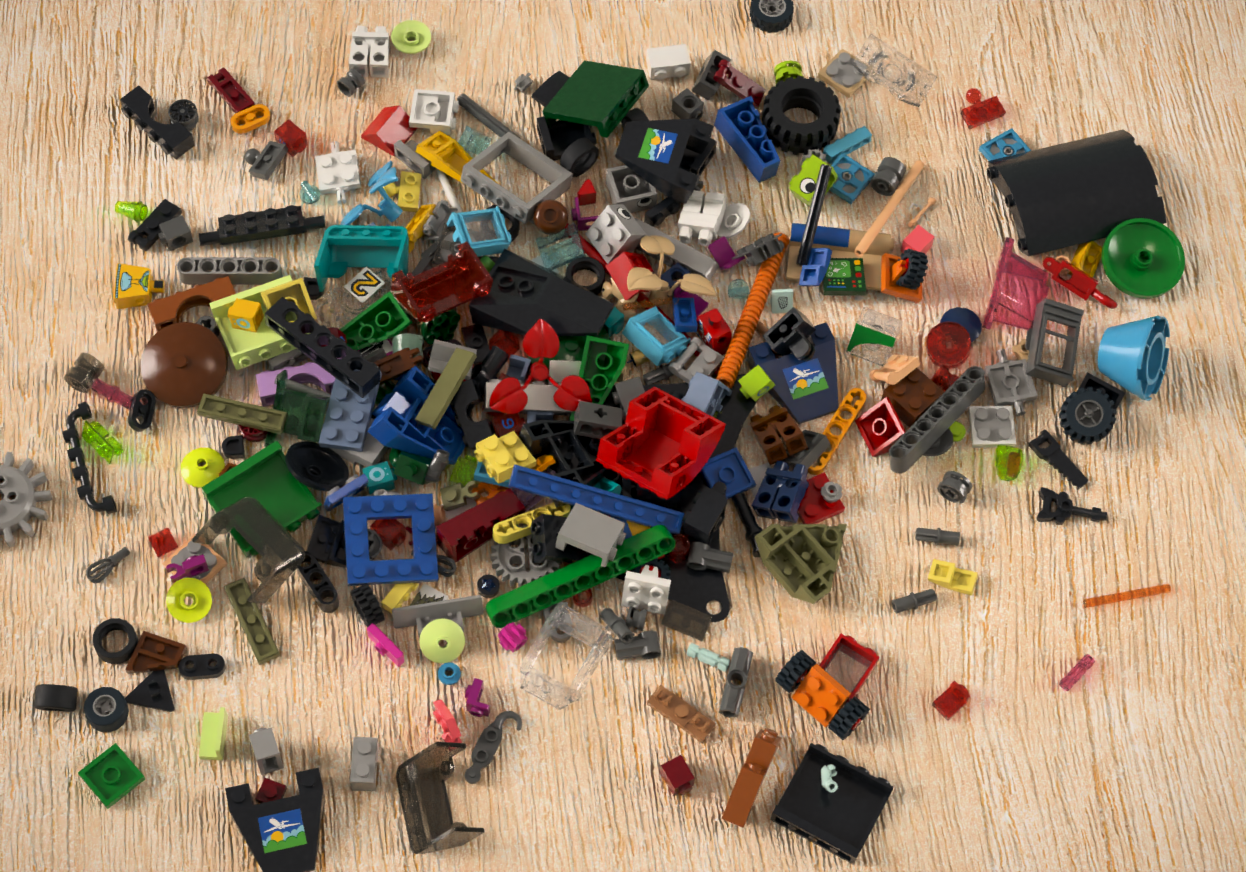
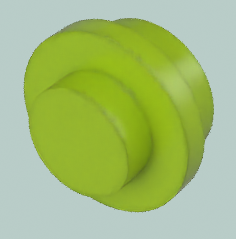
M955 421L948 428L953 434V442L961 441L965 437L966 429L960 422Z

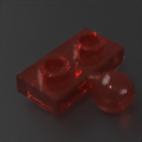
M971 88L966 92V100L974 105L962 109L960 114L969 130L1005 115L1006 111L997 96L981 102L982 94L980 90Z

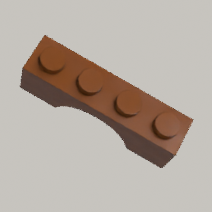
M229 276L216 278L212 282L203 285H196L192 289L183 292H176L165 298L155 299L147 305L158 332L168 325L179 323L182 315L190 308L196 306L210 307L209 303L236 293Z

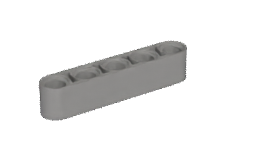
M634 218L648 236H662L674 244V254H664V264L673 267L679 263L683 268H687L691 274H698L709 281L719 268L718 263L714 259L651 225ZM640 243L636 247V249H638L639 251L660 261L659 254H651L642 249Z
M186 257L180 259L176 265L181 282L188 285H203L212 282L216 278L229 276L232 285H262L283 277L280 261L272 257Z

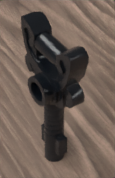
M1040 488L1039 495L1043 500V507L1036 517L1038 522L1055 520L1056 524L1062 525L1071 515L1091 518V521L1100 522V520L1106 521L1107 512L1101 511V508L1093 507L1091 510L1073 506L1072 500L1068 499L1066 492H1060L1058 495L1048 488ZM1052 501L1056 503L1057 509L1055 512H1051Z

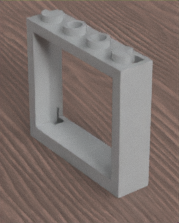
M507 132L463 166L460 181L514 218L526 224L533 218L536 207L542 201L556 200L570 189L573 173L511 132ZM505 152L550 182L551 185L526 203L481 173L480 170Z

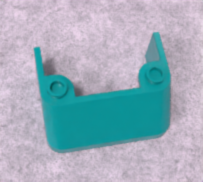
M333 225L325 230L314 264L319 292H324L328 278L342 277L348 267L365 268L367 266L368 268H387L388 277L396 280L398 293L402 294L408 275L409 237L407 229L402 226Z

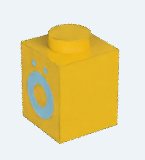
M236 298L233 306H230L228 310V318L231 321L232 328L257 332L264 318L259 302Z

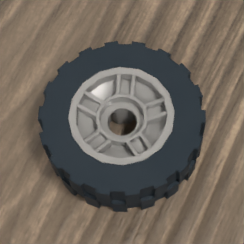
M752 0L749 14L751 22L754 23L756 28L758 27L761 31H767L768 33L783 31L792 21L794 3L792 0Z

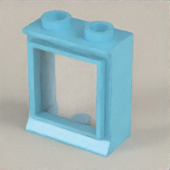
M498 206L496 208L469 212H452L446 223L448 227L454 225L456 227L453 240L454 242L461 241L462 249L458 254L459 259L502 253L504 249H508L512 240L511 234L505 226L504 215L501 214Z
M657 306L629 318L622 331V334L656 366L663 363L667 364L673 358L680 357L688 348L687 346L691 338L687 339L682 332H675V326L659 312Z

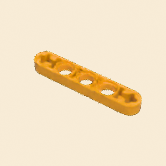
M853 388L847 393L822 434L826 435L832 450L823 452L820 455L819 466L817 465L814 468L811 465L808 468L809 474H821L864 407L866 393L862 389ZM859 396L860 399L856 401L853 407L851 405L853 398ZM842 411H848L851 413L852 417L850 419H844L841 417L840 413ZM837 427L841 429L842 433L835 436L830 432V429Z

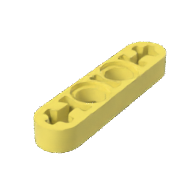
M553 502L498 522L493 526L492 538L496 543L506 544L531 535V523L542 514L568 517L571 512V506L567 504L556 507ZM523 523L526 524L527 527L519 528L516 525Z

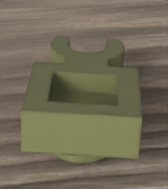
M471 481L465 487L462 483H456L441 488L443 508L446 511L466 506V499L468 498L472 500L479 499L481 496L478 492L471 493L473 488L479 486L478 483Z

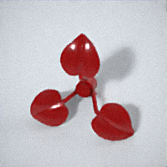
M539 319L527 331L523 339V349L526 354L531 358L540 357L537 362L531 365V375L528 376L523 386L520 385L519 380L515 377H508L500 381L490 397L489 406L491 409L507 414H515L522 411L528 401V396L523 390L527 388L532 379L536 381L547 379L557 387L558 390L554 393L553 398L555 403L564 410L576 411L579 401L592 403L589 387L580 376H566L562 380L561 385H559L549 375L548 368L543 363L544 357H555L559 351L560 344L556 332L546 321Z

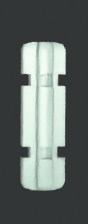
M694 643L689 645L687 649L688 656L692 658L697 657L701 662L713 667L718 666L717 669L724 672L727 671L730 659L723 656L720 658L719 654L705 648L700 649V646Z

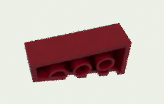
M510 488L500 491L494 497L436 526L438 545L447 557L452 558L457 563L493 539V526L496 523L525 513V506Z

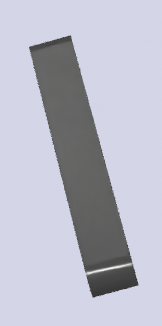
M973 366L968 368L889 449L890 468L893 472L904 473L908 471L984 392L985 371L981 367Z

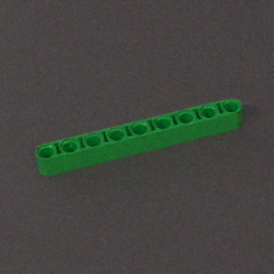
M656 525L625 539L621 546L617 545V554L613 561L609 560L606 567L601 566V557L592 554L490 600L486 604V612L494 627H505L509 623L519 621L671 552L675 548V540L665 525Z

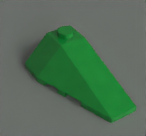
M389 291L339 330L346 335L347 346L353 350H360L396 336L412 324V320L400 300Z
M592 336L586 337L579 376L586 381L589 387L592 403L603 405L625 367L630 344ZM572 411L570 421H574L575 411Z

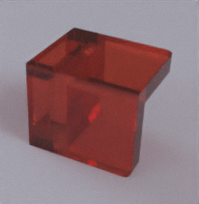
M498 330L489 339V349L491 350L493 346H497L510 357L511 354L514 355L520 349L519 338L511 332Z

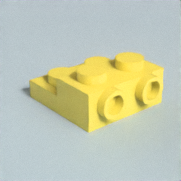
M514 431L499 438L494 434L476 443V450L474 451L476 459L485 465L488 475L491 478L493 477L498 484L510 479L514 465L529 469L536 467L535 458Z

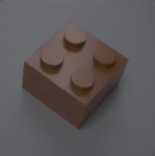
M915 368L897 384H890L883 391L881 400L888 397L899 419L910 428L940 398L944 391L918 368Z

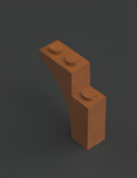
M765 728V730L760 729L755 736L721 819L742 828L745 826L782 739L776 731Z

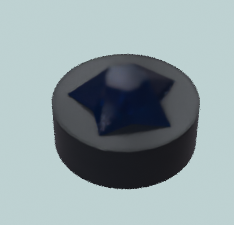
M489 574L482 576L477 582L478 593L484 598L496 596L500 590L499 580Z

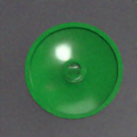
M1134 218L1120 223L1107 236L1102 247V264L1107 277L1120 291L1132 297L1151 299L1166 294L1178 283L1184 271L1185 255L1179 239L1168 227L1155 220Z

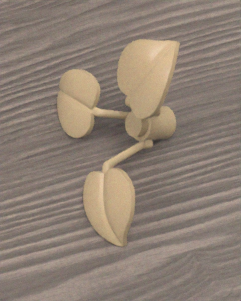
M646 235L641 238L640 246L643 250L651 254L660 255L658 274H652L650 270L642 267L632 268L627 277L628 291L651 290L649 301L655 305H664L667 296H672L673 291L678 285L689 293L716 297V291L711 282L698 274H685L683 279H678L669 288V284L661 280L664 254L673 255L675 251L674 244L669 239L657 235Z

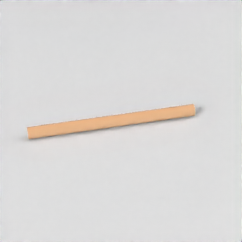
M917 160L855 248L854 254L856 256L862 257L924 168L922 161Z

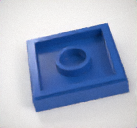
M737 447L710 458L700 471L707 486L711 489L718 481L725 483L727 487L725 492L726 499H730L738 493L748 491L757 485Z

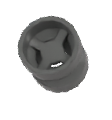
M353 68L346 73V77H341L337 81L340 91L348 97L355 93L356 88H360L365 84L363 76Z

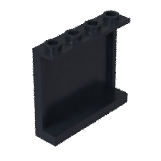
M810 743L807 753L780 802L772 812L770 820L854 865L894 787L886 779L872 776L867 769L850 764L845 757L835 756L829 753L828 749L824 746ZM829 764H833L835 771H837V775L831 778L837 783L838 788L832 793L827 791L821 784V769L824 765L828 766Z

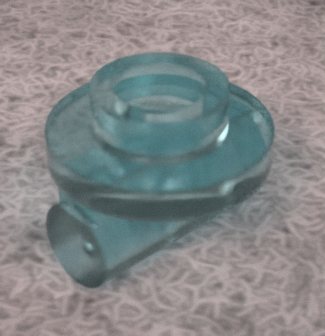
M303 181L301 183L302 189L299 192L301 201L306 204L316 203L320 198L319 189L314 185H310L308 181Z
M735 279L728 286L729 298L743 299L750 294L747 282L742 279Z

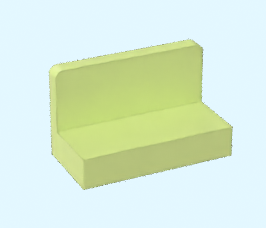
M220 707V713L204 712L199 749L200 759L223 760L228 714L225 707Z

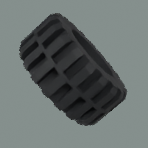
M797 76L796 79H793V77L786 78L785 82L782 80L776 83V87L774 86L769 90L764 100L762 125H765L769 140H772L776 148L781 147L782 151L786 153L788 151L793 152V155H799V153L807 155L808 149H819L821 151L822 147L824 148L830 144V141L836 136L841 112L839 99L836 95H833L834 91L830 87L826 88L825 83L822 81L817 82L815 78L809 77V79H806L804 76ZM793 108H803L814 113L818 119L811 123H797L790 120L784 112Z

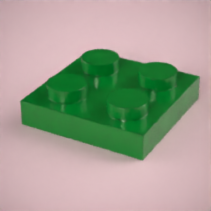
M116 743L78 772L82 780L107 809L145 780L144 775Z

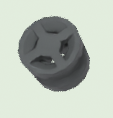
M630 606L626 626L629 629L635 627L638 631H643L647 610H636L635 607Z

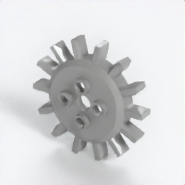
M7 451L4 457V464L0 465V481L4 480L0 484V493L4 494L3 499L0 501V535H4L6 543L11 548L15 546L12 532L21 528L26 535L30 537L35 535L32 526L27 523L32 516L41 520H47L48 515L46 511L37 508L36 502L52 500V494L50 490L35 491V487L45 483L48 479L44 471L28 478L27 474L34 467L32 459L27 458L20 468L17 469L13 467L14 456L12 452ZM16 495L15 499H9L10 496Z

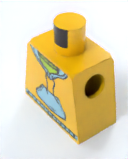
M117 264L113 297L117 309L146 306L152 302V293H164V280H153L151 269Z

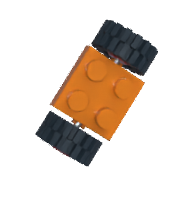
M803 650L797 652L786 663L775 679L788 693H792L795 689L796 692L791 698L825 728L829 726L828 728L842 740L846 739L860 725L870 710L857 697H853V699H850L845 704L851 693L816 664Z

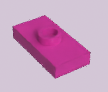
M372 623L367 627L368 637L376 644V650L382 656L386 654L397 667L401 666L404 663L403 652L375 624Z

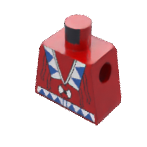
M714 308L697 317L698 327L695 333L703 344L724 355L732 339L731 329L718 309Z

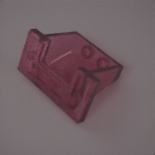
M1006 237L982 328L991 329L992 323L995 321L1026 330L1033 329L1036 305L1043 298L1047 297L1049 286H1046L1048 272L1013 253V238Z

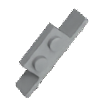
M481 595L392 609L394 628L417 625L419 638L423 628L433 620L441 618L450 619L456 622L464 633L462 618L482 615L484 613Z

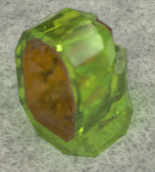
M1006 445L997 446L995 466L997 468V475L1001 480L1012 481L1019 475L1023 460L1021 449Z

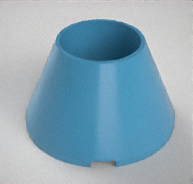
M1154 316L1107 328L1102 336L1098 351V369L1100 373L1140 399L1150 401L1152 399L1150 395L1156 394L1160 388L1168 362L1169 348H1165L1166 337H1170V329L1167 319L1164 316Z

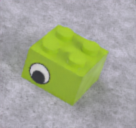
M813 154L810 158L805 159L801 166L802 170L798 175H794L789 183V189L794 197L809 207L811 206L820 167L822 164L829 165ZM833 167L825 195L838 178Z

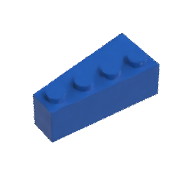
M749 96L719 109L714 126L760 183L776 176L781 160L772 141L767 136L765 125L761 123L760 114L753 105L752 96Z

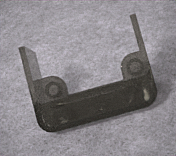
M244 497L215 513L191 540L194 543L210 545L219 534H226L234 527L262 557L254 568L255 575L261 581V584L247 600L250 603H266L304 561L305 551L257 499Z
M435 742L402 763L397 769L396 780L411 851L415 854H427L459 847L484 833V828L467 827L463 822L453 823L445 781L454 772L455 767L452 757L466 748L465 743Z

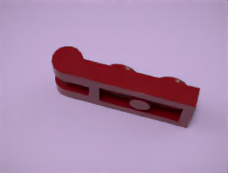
M721 60L718 65L719 70L715 72L713 79L741 99L752 96L754 107H758L766 89L731 66L729 61Z
M224 67L218 70V73L214 76L211 74L206 77L209 85L217 91L235 114L255 105L250 96Z

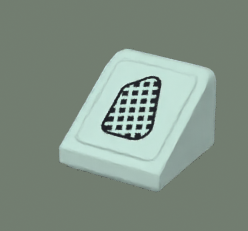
M793 289L772 290L770 303L773 314L787 313L793 308Z

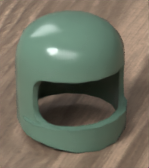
M411 333L394 336L392 338V354L407 347L410 350L419 348L420 353L413 356V358L419 355L424 358L422 351L424 337Z

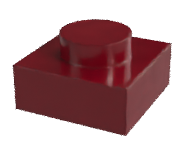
M264 778L255 800L259 803L283 799L287 786Z

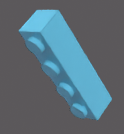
M863 126L862 128H857L851 134L848 133L845 137L837 139L834 143L826 145L823 149V154H826L827 162L831 164L841 153L847 155L871 142L872 134Z

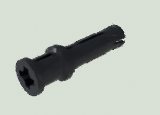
M738 493L732 497V501L746 530L745 538L753 548V556L761 557L755 536L763 531V529L758 526L745 494Z

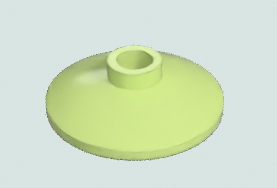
M407 20L395 26L391 34V40L394 47L400 52L416 54L429 46L431 32L424 23L416 20Z
M441 618L429 622L423 628L419 644L422 653L429 660L436 663H448L455 660L462 653L465 645V636L463 630L456 622ZM440 640L447 641L445 646H440L438 643Z

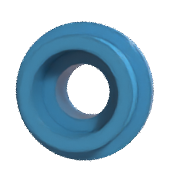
M445 663L438 670V678L445 685H453L461 677L460 668L454 663ZM451 670L453 671V674L451 676H447L445 672Z

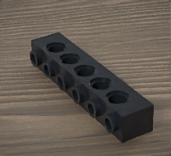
M282 297L265 312V322L269 328L361 398H364L380 382V369L375 363L367 361L358 350L351 349L342 338H337L331 334L326 326L318 324L310 314L302 312L294 302Z

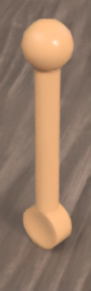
M930 197L925 207L909 222L908 226L912 228L925 211L936 203V199Z

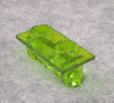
M85 421L82 431L83 439L97 451L100 457L110 464L113 455L119 456L123 452L122 445L113 436L105 439L109 436V432L99 422L92 421L89 423Z

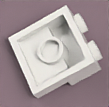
M414 89L409 127L430 129L431 134L441 131L446 135H451V129L455 130L456 117H453V115L458 113L459 101H455V92Z

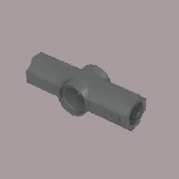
M734 648L719 709V713L725 717L733 718L739 716L753 657V652L747 648ZM737 679L742 684L738 686L733 685L731 680Z

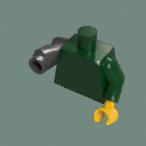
M392 448L389 454V461L395 467V475L424 485L441 480L439 477L449 463L448 457L450 453L437 449L433 459Z

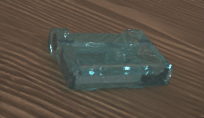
M575 223L569 224L568 228L563 229L560 233L544 238L541 236L536 239L544 267L554 270L572 262L576 258L586 256ZM570 235H571V237H572V238H569V239H567V240H565V241H562V242H560V243H558V244H555V245H553V246L547 248V245H549V244H551V243H554V242H556V241H559V240H561V239H563V238H566V237H568V236H570Z

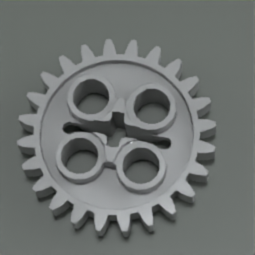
M522 523V527L519 528H526L527 525ZM532 534L506 544H499L494 541V545L491 546L492 554H490V558L493 561L492 568L496 569L497 576L502 575L503 582L509 579L511 587L515 582L518 583V587H521L523 584L560 569L562 562L544 560L541 562L542 565H535L532 552ZM524 539L528 540L529 572L525 569ZM513 564H519V565H521V566H519V567H513L512 565H513Z

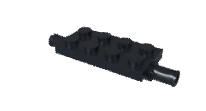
M290 205L280 209L269 208L265 211H248L244 214H227L223 217H218L219 229L213 232L199 233L200 246L217 243L227 245L303 234L307 230L326 227L324 215L305 218L302 215L301 206Z

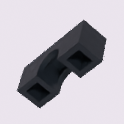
M469 379L462 382L450 405L455 407L457 413L455 420L457 425L463 429L464 435H462L465 446L475 451L477 442L494 434L496 435L492 421L484 419L475 422L472 419L473 407L483 402L484 399L477 381Z

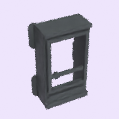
M1047 298L1036 305L1033 329L1031 328L1027 331L1025 348L1029 351L1026 375L1055 383L1062 387H1066L1068 383L1073 381L1081 318L1084 310ZM1047 320L1068 326L1067 336L1047 330ZM1045 333L1066 339L1062 368L1041 362Z

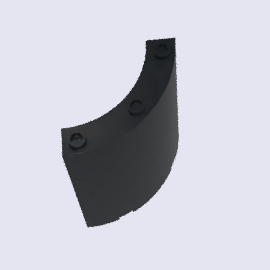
M1122 129L988 161L987 176L999 188L1004 196L1006 206L1010 208L1019 238L1017 245L1022 253L1027 256H1033L1107 238L1117 225L1134 218L1151 219L1161 224L1167 223L1162 196L1158 197L1155 187L1159 185L1155 172L1141 145L1136 146L1134 143L1135 138L1129 132Z

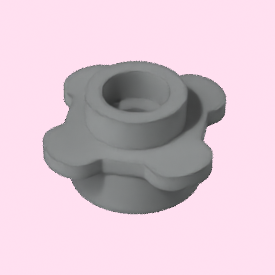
M530 72L526 76L521 74L515 80V91L519 89L523 92L532 84L533 80L529 77L531 75Z

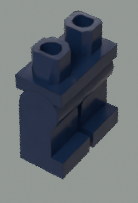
M777 460L773 468H767L766 476L763 478L751 505L759 517L775 520L777 518L778 520L792 523L797 522L799 517L797 511L809 487V483L806 480L808 470L805 465L796 464L791 472L788 471L789 465L787 463Z

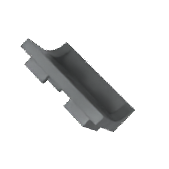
M803 430L802 432L808 447L806 449L808 450H801L791 456L785 450L788 457L781 461L793 466L802 464L808 470L831 444L826 435Z

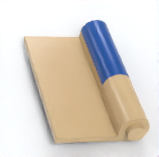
M792 223L786 280L800 281L802 266L797 265L796 261L806 224ZM817 226L812 248L831 249V258H863L866 289L881 291V257L885 253L889 254V251L894 250L895 239L891 238V234L878 233L862 257H858L854 254V250L867 231Z

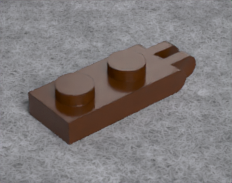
M407 347L373 362L382 373L379 385L405 374L416 366L417 363L423 361L421 355L413 358V356L420 353L419 348L410 350Z

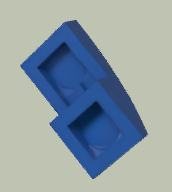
M811 249L808 264L802 265L800 286L820 285L830 263L831 249Z

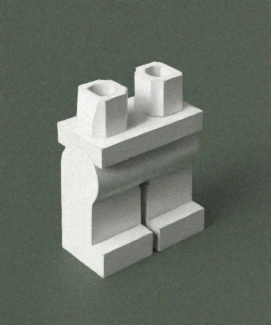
M357 26L356 31L352 32L349 70L351 68L356 69L363 77H368V65H370L371 77L389 78L390 45L389 33L386 31L385 26H377L375 32H368L366 26Z
M693 191L687 203L684 204L678 220L679 239L681 242L689 244L692 237H696L700 245L708 246L712 240L717 239V233L727 207L725 194L706 192L705 196L704 191Z

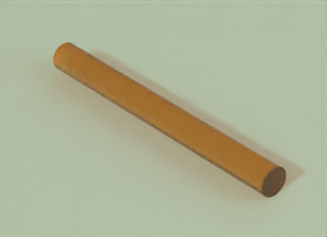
M1168 583L1084 599L1083 604L1085 608L1158 595L1171 592V587Z

